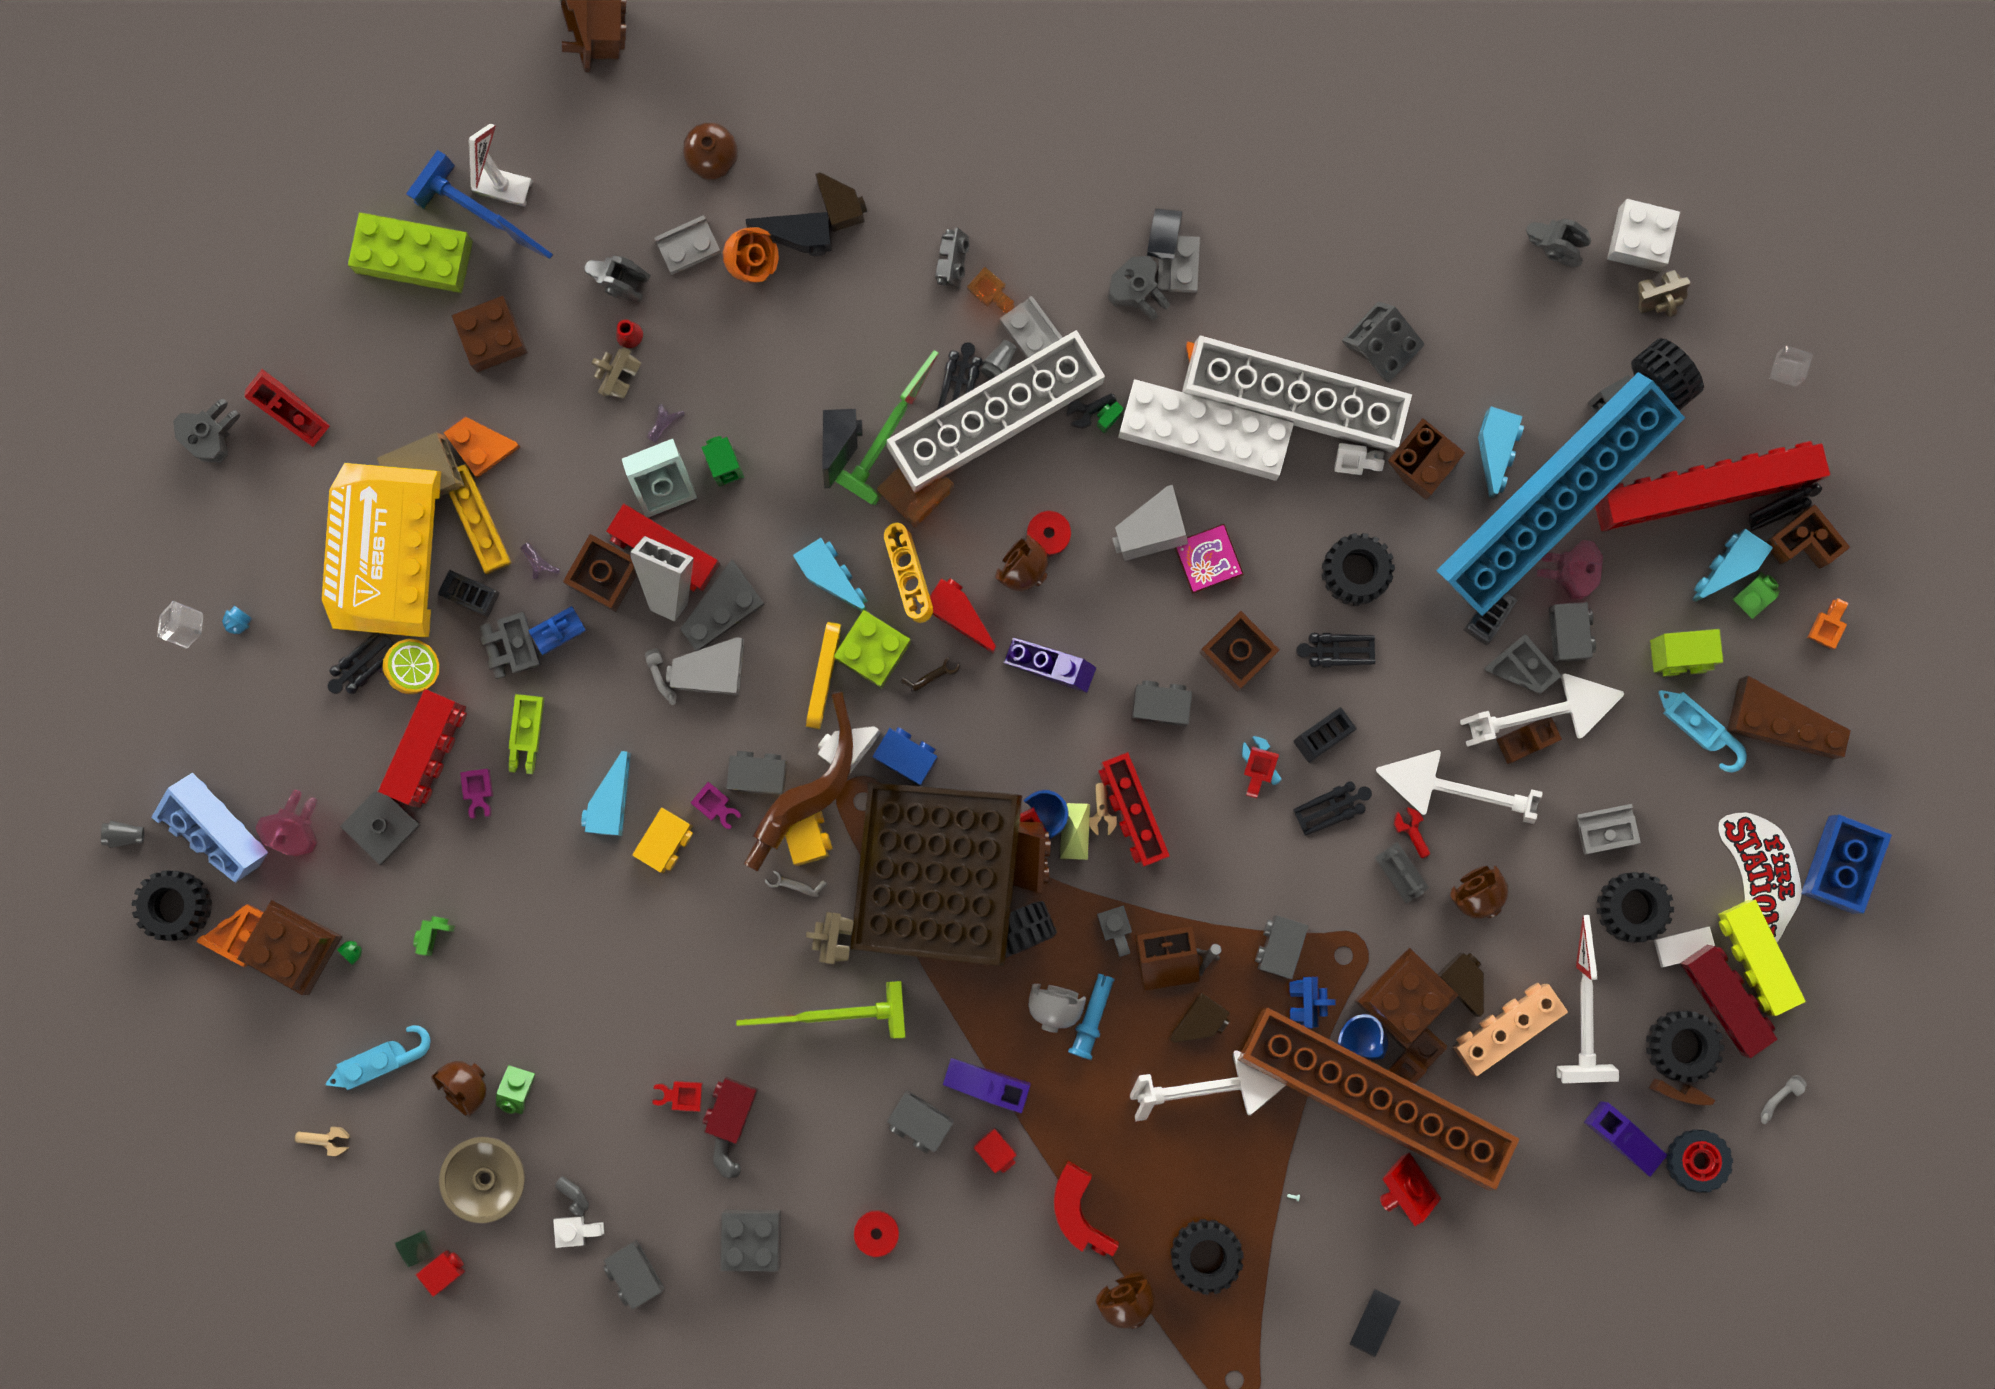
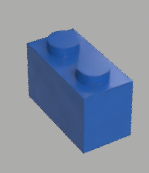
M897 727L896 731L889 728L872 757L917 785L922 786L938 759V756L934 755L936 749L922 741L920 745L910 740L912 735Z

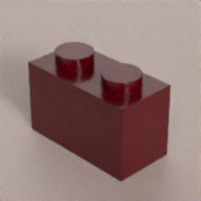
M728 1077L724 1078L723 1083L718 1081L712 1096L716 1098L713 1109H707L702 1124L707 1125L704 1132L735 1144L738 1143L758 1088Z

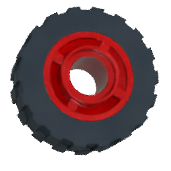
M1707 1130L1685 1131L1682 1135L1676 1136L1674 1142L1670 1143L1668 1147L1666 1166L1670 1171L1669 1175L1677 1182V1185L1684 1187L1685 1190L1700 1193L1712 1192V1190H1717L1723 1183H1726L1729 1174L1732 1173L1733 1158H1731V1149L1727 1147L1726 1141L1719 1138L1714 1132H1708ZM1698 1153H1701L1705 1158V1164L1701 1169H1698L1694 1164V1157Z

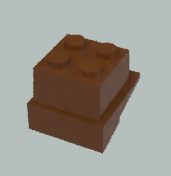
M561 0V9L568 32H573L575 42L562 41V52L579 53L585 72H590L591 59H619V51L625 50L626 0Z
M271 900L237 960L253 967L300 995H310L343 936Z
M1408 948L1354 1001L1368 1015L1377 1018L1386 1033L1397 1044L1407 1049L1458 994L1411 948Z

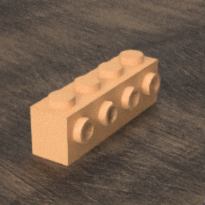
M1539 983L1532 985L1524 991L1526 996L1521 1000L1517 1001L1515 998L1502 1007L1503 1012L1496 1017L1493 1014L1486 1017L1479 1023L1481 1028L1473 1033L1469 1030L1456 1039L1458 1044L1453 1046V1049L1471 1075H1480L1568 1013L1549 984H1542L1540 986Z

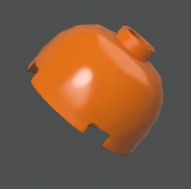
M759 227L743 228L731 234L723 249V262L728 272L734 278L747 283L763 282L769 274L775 272L779 261L778 247L776 243L772 242L768 231Z

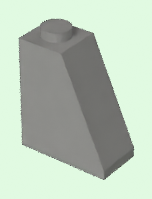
M1173 485L1164 488L1115 527L1117 537H1113L1116 553L1122 552L1124 561L1188 544Z
M644 536L631 551L630 557L650 611L676 621L688 606L694 557Z
M736 637L673 659L672 666L667 667L666 682H670V687L674 690L739 696L745 641L743 638Z

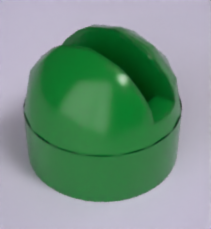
M347 941L337 949L351 965L359 960L362 953L361 946H357L355 941Z

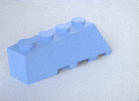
M193 773L166 790L151 817L158 823L164 821L170 826L169 832L174 836L182 835L190 842V848L196 853L204 852L208 855L209 863L235 883L260 867L268 854L262 843L248 832L243 823L237 820L228 811L224 803L218 800L209 791L205 783L200 781Z

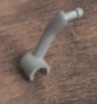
M659 649L649 650L645 653L646 663L651 669L657 689L671 705H674L677 695L664 683L657 666L663 663Z
M776 871L773 872L778 876L779 880L775 885L770 884L765 879V883L769 887L777 888L784 886L812 897H819L818 893L827 886V883L823 880L813 890L806 884L783 878Z
M1794 1075L1786 1082V1086L1768 1100L1761 1112V1122L1763 1124L1768 1123L1778 1103L1788 1094L1793 1092L1796 1096H1799L1805 1092L1807 1083L1801 1076Z

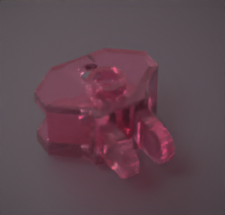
M1582 540L1569 552H1563L1562 554L1546 553L1540 559L1544 562L1558 563L1557 571L1550 569L1537 570V577L1554 579L1556 583H1561L1570 598L1582 600L1600 584L1603 556L1594 541Z
M296 789L292 792L284 809L280 808L277 814L261 817L256 826V830L264 845L288 856L311 853L318 843L310 827L312 823L310 817L317 804V799L310 797L306 801L301 814L298 815L294 811L302 794Z

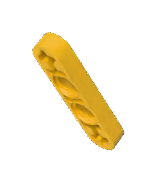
M892 523L884 532V540L905 612L915 622L923 623L932 616L933 606L910 531L903 524ZM897 532L901 533L899 539L904 547H900L894 540ZM905 554L911 555L910 563L905 567H900L899 559ZM912 578L918 579L916 589L907 591L906 583ZM914 598H917L918 602L923 606L920 614L915 612L917 604Z
M827 622L806 720V727L819 730L821 728L835 662L834 655L837 652L841 633V624Z

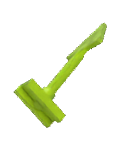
M901 981L886 982L887 1002L875 1003V1006L806 1011L797 1015L736 1020V1026L797 1021L811 1023L876 1017L877 1020L888 1019L890 1038H905Z

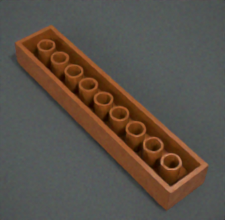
M1268 1007L1261 1011L1238 1058L1242 1063L1486 1190L1497 1189L1520 1140L1514 1135Z

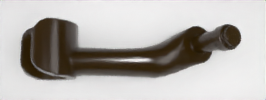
M950 657L944 660L943 666L926 674L915 684L907 680L906 677H903L900 682L912 688L911 692H915L946 673H957L960 664L958 663L954 670H948L946 668V664L950 660Z

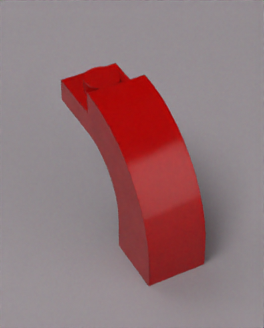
M1068 1160L1060 1174L1054 1194V1210L1060 1229L1070 1243L1083 1252L1089 1242L1092 1244L1091 1249L1102 1256H1106L1107 1253L1114 1256L1119 1247V1242L1091 1226L1084 1218L1081 1210V1197L1093 1174Z

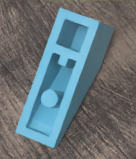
M625 751L620 753L588 803L587 810H583L581 825L585 827V832L622 836L631 753Z

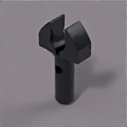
M1111 393L1088 405L1081 403L1078 399L1070 404L1066 417L1077 411L1085 412L1080 420L1071 423L1072 427L1084 429L1091 425L1090 418L1092 414L1102 410L1107 404L1109 406L1113 405L1117 401L1116 397Z

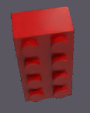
M424 688L378 792L410 806L421 808L422 804H426L432 794L430 786L433 779H437L443 770L444 764L441 763L445 753H449L454 746L455 738H453L456 728H461L466 719L467 713L464 712L466 706Z

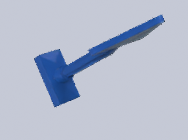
M439 150L435 152L406 193L407 196L415 200L414 203L423 209H425L435 193L440 196L445 195L493 227L506 231L518 244L549 259L553 256L551 252L502 216L496 215L452 187L446 178L455 165Z

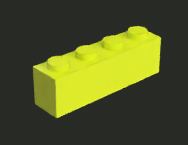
M1747 900L1719 913L1718 915L1721 919L1719 921L1720 929L1726 937L1729 936L1733 944L1731 947L1732 953L1738 962H1742L1746 970L1743 973L1745 980L1750 987H1754L1758 995L1756 1000L1760 1005L1761 1011L1763 1013L1766 1012L1769 1016H1777L1806 1002L1757 901Z

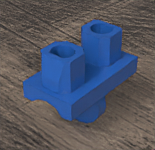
M571 606L528 631L541 654L545 655L587 630L574 607Z
M1303 977V980L1290 982V996L1304 997V1008H1291L1290 1019L1300 1025H1304L1306 1028L1319 1027L1318 1005L1319 1016H1328V1005H1336L1335 999H1327V988H1319L1318 999V977Z

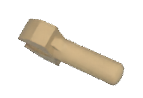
M1097 783V813L1094 817H1090L1089 827L1098 836V822L1101 820V817H1104V820L1108 823L1107 830L1108 835H1110L1117 825V816H1111L1108 813L1107 785L1104 786L1103 783Z
M333 1126L326 1135L297 1132L295 1141L297 1143L324 1146L327 1149L328 1156H338L347 1151L349 1147H338L331 1140L336 1137L348 1139L350 1135L342 1127Z

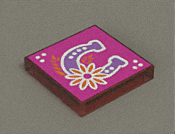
M1225 524L1187 537L1188 544L1174 548L1191 594L1244 575Z

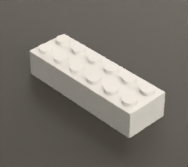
M1134 379L1118 438L1277 481L1281 473L1294 423Z

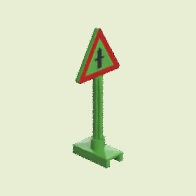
M935 350L901 394L900 399L902 401L894 408L860 465H856L851 474L842 470L835 482L872 505L877 504L881 495L865 483L871 474L869 471L887 444V439L892 436L905 415L908 404H913L939 354Z

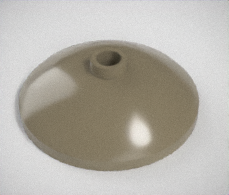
M476 1137L457 1145L445 1158L439 1175L440 1192L448 1208L458 1217L474 1223H488L507 1215L519 1202L525 1186L524 1167L517 1153L505 1142L491 1137ZM483 1173L490 1175L489 1183L482 1181L481 1176Z

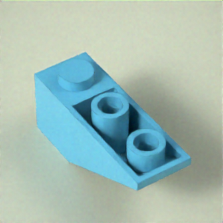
M1492 406L1485 413L1478 441L1489 498L1493 499L1499 492L1503 493L1506 487L1508 477H1505L1504 474L1507 466L1511 467L1516 455V452L1512 451L1515 441L1519 442L1524 426L1520 425L1522 416Z
M1747 529L1738 533L1733 532L1724 545L1727 547L1722 556L1718 554L1710 564L1709 568L1712 571L1707 578L1702 577L1695 586L1694 590L1697 593L1692 600L1696 602L1757 571L1773 547Z
M819 538L793 555L810 583L861 612L863 610L867 611L864 603L867 602L866 597L859 587L854 590L849 580L853 577L845 565L839 566L834 559L838 554L830 541L825 544L822 538Z

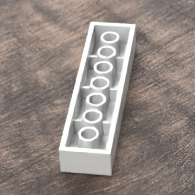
M1076 330L887 439V448L914 493L1101 386L1105 375Z
M1199 336L1195 341L1182 390L1183 393L1293 422V426L1391 453L1399 448L1412 394L1204 336Z

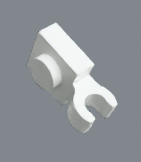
M1339 443L1334 465L1335 472L1362 475L1363 468L1383 471L1385 462L1383 460L1384 452L1374 450L1367 453L1366 446Z
M584 1216L553 1219L556 1248L582 1246L586 1244L585 1237L605 1234L604 1222L584 1224Z

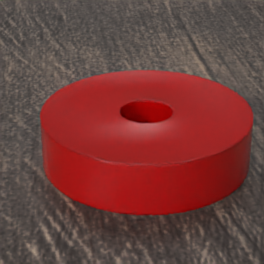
M1043 511L1031 519L1027 535L1035 539L1045 549L1047 556L1059 554L1068 546L1071 538V527L1067 519L1060 513ZM1052 529L1054 536L1047 538L1044 535V531Z
M881 1210L869 1211L862 1215L855 1225V1243L868 1256H884L890 1253L898 1242V1224L887 1212ZM875 1228L880 1229L882 1232V1236L878 1239L873 1238L871 1235V1231Z

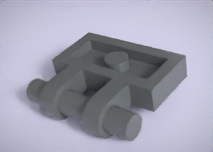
M524 612L498 619L497 623L500 631L494 633L490 624L480 626L482 633L480 640L482 646H486L490 659L487 661L490 670H493L495 679L506 677L503 666L510 664L514 674L541 665L533 638L528 631L530 628ZM503 640L507 654L500 656L496 643Z

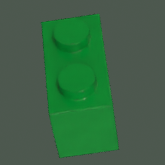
M717 436L707 440V445L701 448L718 486L721 487L744 478L728 437L722 439L721 436Z

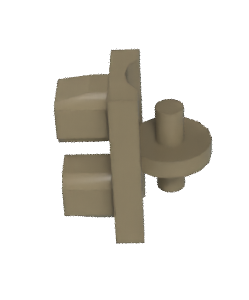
M1673 270L1662 276V286L1655 287L1652 279L1639 282L1637 288L1640 298L1638 308L1641 314L1655 309L1657 313L1665 311L1668 317L1676 316V307L1683 305V300L1688 297L1687 288L1691 284L1688 277L1681 279L1678 273Z
M623 347L618 350L611 365L609 363L613 355L605 352L602 360L593 358L591 364L597 367L594 377L601 380L604 373L607 372L598 390L599 394L603 396L611 395L621 399L625 397L630 385L618 380L621 371L635 376L641 365V362L629 355L631 351Z
M826 912L825 923L816 922L814 933L806 932V938H813L812 950L820 951L819 962L834 964V961H848L849 946L837 945L838 933L851 935L853 920L841 917V914Z

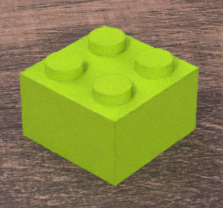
M863 610L835 653L834 658L882 689L909 648L911 639Z
M1720 629L1666 633L1650 640L1654 673L1662 672L1663 677L1677 676L1680 673H1686L1687 670H1690V674L1707 673V671L1715 670V665L1723 663Z

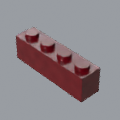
M1707 944L1682 961L1680 965L1741 1056L1751 1059L1778 1040L1773 1033L1776 1029L1772 1022L1766 1016L1763 1017L1759 1012L1758 1008L1760 1005L1751 993L1747 994L1742 987L1744 981L1739 973L1735 970L1732 971L1726 963L1729 959L1720 947L1716 948V946Z

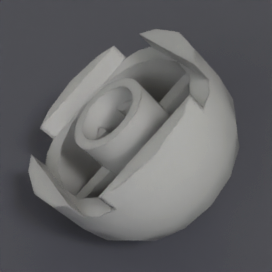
M1032 984L1029 996V1010L1032 1017L1037 1022L1042 1023L1041 1028L1043 1030L1056 1033L1059 1028H1069L1075 1025L1084 1009L1086 1001L1084 996L1077 999L1079 994L1077 992L1053 985H1048V989L1044 990L1040 989L1041 984Z

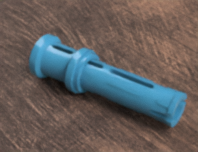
M1099 973L1097 974L1098 977L1083 1022L1076 1026L1077 1035L1073 1047L1068 1050V1053L1088 1060H1092L1091 1051L1095 1039L1100 1036L1098 1026L1115 980Z

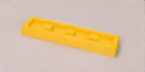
M465 463L458 467L465 486L449 492V495L484 573L487 575L512 563L470 469Z

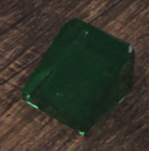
M425 1230L395 1242V1246L408 1268L435 1256Z

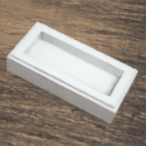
M1710 927L1654 940L1661 967L1681 963L1707 944L1715 946Z

